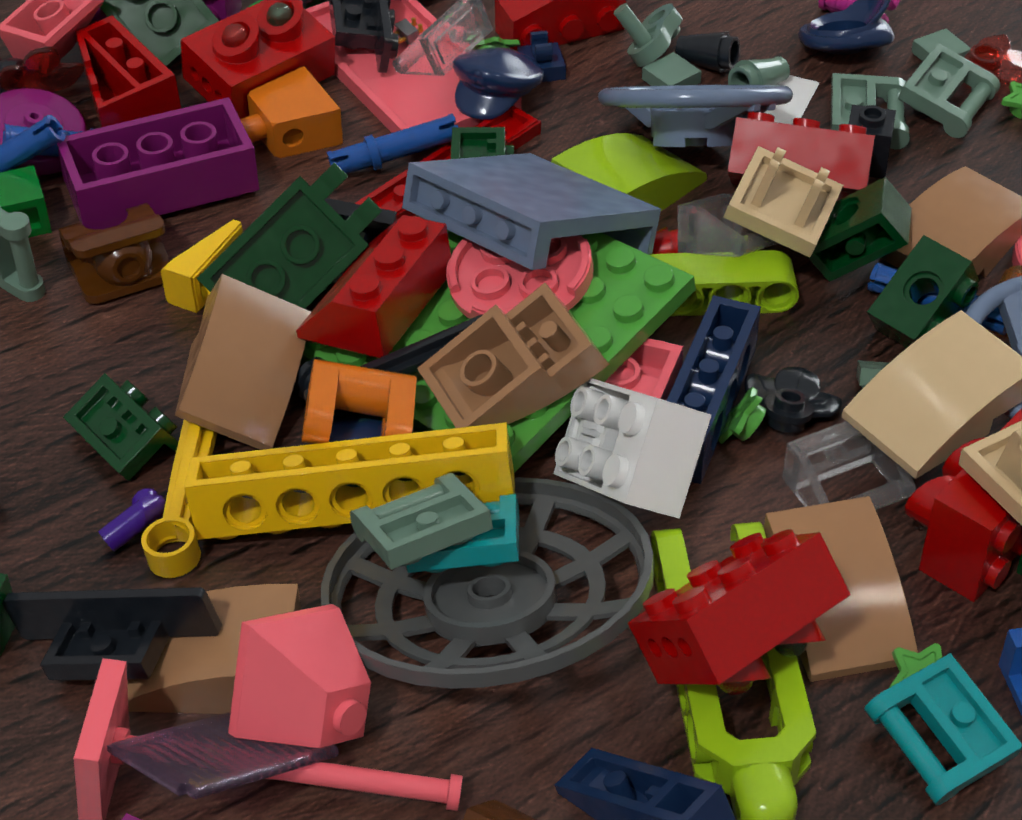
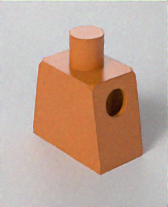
M305 66L251 90L247 95L250 116L240 120L251 142L262 140L274 157L284 158L343 144L341 109Z

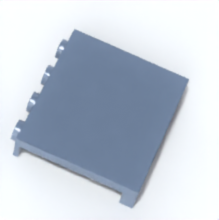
M531 153L409 162L402 204L403 209L426 220L445 223L447 230L530 270L546 268L550 243L553 238L603 233L646 254H652L661 208Z

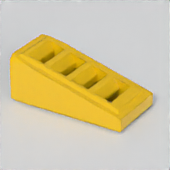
M231 220L172 259L161 269L165 297L169 304L195 313L202 309L206 304L208 293L207 288L196 278L243 233L240 221Z

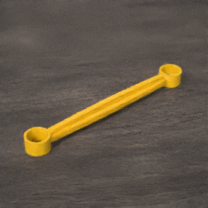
M183 420L173 462L163 518L151 523L141 537V544L150 570L163 578H176L189 573L197 566L201 558V550L193 527L184 484L190 458L213 455L218 433ZM185 542L181 548L173 552H157L168 543Z

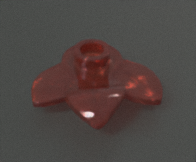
M1005 34L988 36L981 39L979 44L972 46L970 52L964 57L994 74L1002 84L1009 86L1013 81L1022 84V52L1011 49V42Z
M43 46L30 51L24 57L21 65L4 67L0 72V86L8 91L33 88L53 93L73 85L82 75L85 67L80 62L60 63L57 50L51 46Z

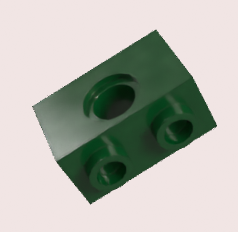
M884 177L836 201L811 257L807 258L830 282L909 244L912 208L889 180Z
M923 235L869 308L867 314L878 332L907 348L932 328L956 314L960 307H967L978 291V282L980 280L971 260ZM925 294H938L936 299L929 304H917L918 300Z

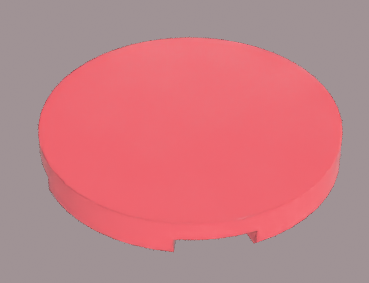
M581 235L551 239L546 268L530 270L463 238L453 250L448 261L446 278L454 304L469 319L483 315L494 305H497L507 314L544 283L551 288L567 309L570 310L587 292L593 278L594 264L589 242Z

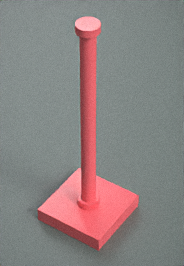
M102 658L74 755L78 820L106 819L119 767L125 764L126 759L446 804V810L458 811L463 775L451 774L450 780L131 735L129 728L127 662Z

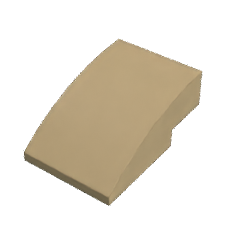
M960 310L925 333L886 365L843 409L842 418L917 479L946 461L963 444L973 439L987 436L990 433L993 419L1022 402V356Z

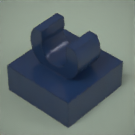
M547 30L531 32L530 45L519 46L517 51L529 56L541 66L544 72L542 82L565 80L566 65L558 43H548Z

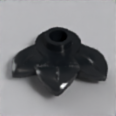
M802 367L783 368L779 370L776 378L756 373L748 374L744 383L745 393L751 387L758 390L757 395L762 398L760 404L766 408L767 424L781 432H800L805 428L806 423L814 417L830 418L839 413L842 405L840 397L820 392L818 376Z

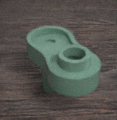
M627 3L620 5L613 13L634 40L627 52L638 67L654 62L668 49L671 40L680 32L679 25L683 19L673 4L659 7L645 18L642 23Z

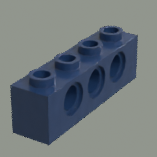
M713 295L667 398L669 402L712 415L691 482L701 484L756 351L761 306Z

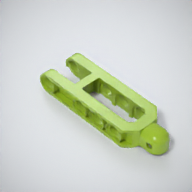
M761 522L738 523L731 526L730 540L737 542L755 533H761L763 538H766ZM680 528L653 530L651 533V547L654 557V578L657 593L671 588L677 591L689 583L687 574L691 572L682 531ZM779 644L761 656L771 676V679L764 680H766L771 700L770 724L771 726H777L778 734L775 737L739 740L725 730L716 685L676 684L694 777L722 785L724 793L730 795L736 820H795L797 795L794 785L797 784L811 766L809 752H812L816 729L794 644Z

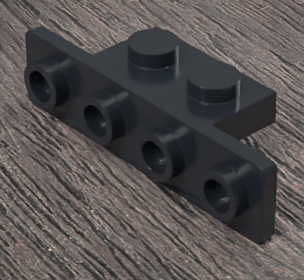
M329 0L332 34L335 36V45L344 46L349 49H375L377 70L380 73H387L389 59H396L399 44L398 33H393L395 11L394 9H389L391 0Z
M201 587L8 593L2 602L23 639H53L40 664L48 680H96L102 658L126 661L127 679H149L169 637L217 636L222 627V623L206 590Z

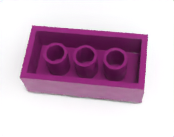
M229 97L67 135L64 141L56 144L64 182L80 223L89 229H106L119 225L128 217L127 208L148 203L155 214L162 215L260 190L255 149Z

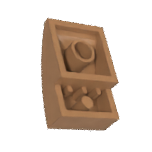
M964 166L937 181L909 204L912 208L909 244L881 257V259L899 269L921 237L925 235L971 260L977 275L986 278L1022 235V196Z
M221 274L207 297L199 333L191 344L175 416L260 450L272 449L293 390L306 340L297 337L296 330L311 311Z
M544 283L507 314L497 305H494L417 369L455 428L505 422L507 424L513 423L564 397L610 364L564 303Z
M870 496L766 513L764 522L766 538L787 529H793L795 535L820 532L851 594L816 618L826 641L795 643L810 682L897 667L892 656L893 650L897 647L918 653L898 570Z
M261 584L206 591L222 623L219 634L217 636L169 637L150 678L127 679L129 712L230 714L242 622L301 610L298 584Z

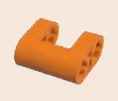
M314 359L307 393L301 443L317 444L329 442L334 410L382 417L381 436L412 433L417 377Z

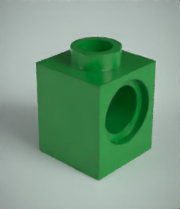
M34 165L0 172V207L8 213L22 212L29 217L32 231L28 238L52 233L44 195Z

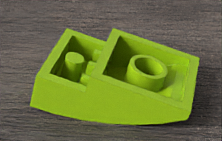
M615 133L587 140L552 158V163L661 208V211L707 180L705 172L666 149L653 146V142L644 136L632 133Z

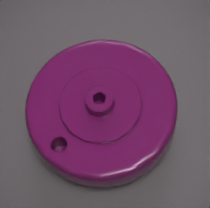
M22 88L0 94V145L3 139L4 124L31 127L45 116L52 115L60 122L63 127L62 130L84 132L87 131L86 122L75 105L62 96L49 91ZM40 155L15 168L34 165L37 175H49L62 171L59 157Z

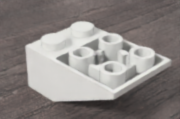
M592 378L582 384L575 391L571 400V418L565 437L560 440L556 448V466L553 474L622 503L679 519L712 415Z

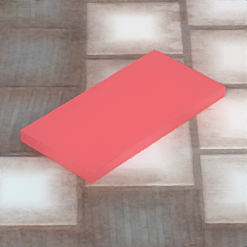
M391 0L389 9H394L395 11L393 32L396 31V23L405 18L412 23L411 18L413 17L417 23L414 27L419 29L418 24L421 23L423 32L419 33V41L411 45L404 41L398 45L396 59H389L387 73L378 72L375 49H349L344 46L335 45V76L391 133L439 119L453 113L456 119L454 124L458 125V127H474L484 121L463 114L455 103V92L460 78L454 72L453 61L457 56L471 50L417 0ZM329 1L305 9L332 33ZM521 97L513 105L522 110Z

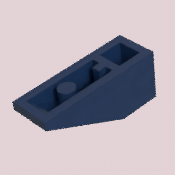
M591 748L554 785L559 795L595 820H736L722 785L595 748Z

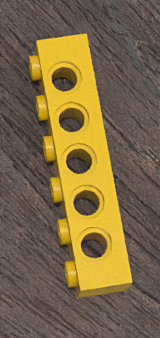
M507 422L192 457L190 458L184 490L197 540L211 538L228 540L247 534L266 532L282 534L293 529L312 527L335 528L351 523L350 511L366 505L370 509L376 508L434 485L435 478L448 473H465V475L455 476L482 503L499 501L500 495L515 494V476ZM407 478L412 481H401L398 479ZM347 484L358 485L359 487H350L347 486ZM293 490H302V491H305L306 493H299V492H295V491H293ZM242 496L252 497V499L244 498Z

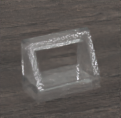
M458 0L393 61L394 69L401 74L444 76L453 68V61L457 56L471 51L493 30L482 1Z
M722 193L678 205V252L740 257L779 243L723 218L734 194Z
M847 421L787 443L782 479L804 507L829 503L820 481L870 462L875 465L889 483L848 499L870 496L874 508L877 510L910 497L916 490L911 475Z

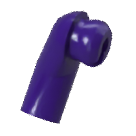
M152 488L141 489L134 495L132 505L98 532L107 545L115 552L135 536L145 531L151 523L163 518L166 500Z

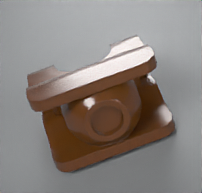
M148 203L127 208L128 217L126 220L114 227L89 229L81 223H76L58 229L67 264L77 281L83 297L88 303H102L163 284L161 269L170 260L159 236L163 235L166 229L161 216L155 214Z

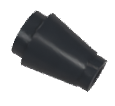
M728 31L688 36L680 35L676 43L675 53L691 64L724 73L726 69L731 70L738 62L740 41L737 36H730Z

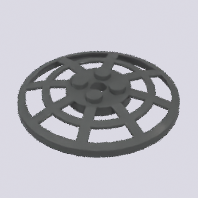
M516 477L515 494L517 495L518 505H533L525 526L519 527V561L506 562L494 567L478 565L450 568L443 572L433 573L428 581L424 582L411 578L417 572L408 573L407 566H399L391 571L365 560L374 550L367 541L361 542L354 532L338 548L326 567L321 583V606L333 604L341 610V601L345 588L352 575L380 586L375 601L377 624L347 626L365 668L387 678L414 685L449 689L484 688L517 683L553 673L579 662L608 645L629 627L627 622L635 618L644 608L643 603L648 599L653 587L654 557L648 533L638 518L622 504L596 491L556 480ZM554 508L591 518L611 529L616 535L592 551H589L585 546L573 539L555 532L546 531ZM538 547H543L558 552L573 562L552 571L551 567L544 560L534 554ZM629 548L635 558L638 570L636 590L630 598L604 602L606 581L602 565ZM586 576L589 584V594L586 603H557V589ZM402 594L423 600L426 615L394 622L393 607L397 595ZM610 618L601 627L576 642L562 647L582 633L593 620ZM547 621H574L562 632L540 644H537L529 635ZM435 631L438 635L451 642L438 654L415 645L405 637ZM387 640L393 648L403 655L426 665L417 666L387 658L365 648L357 641ZM506 643L514 652L486 658H465L474 647Z

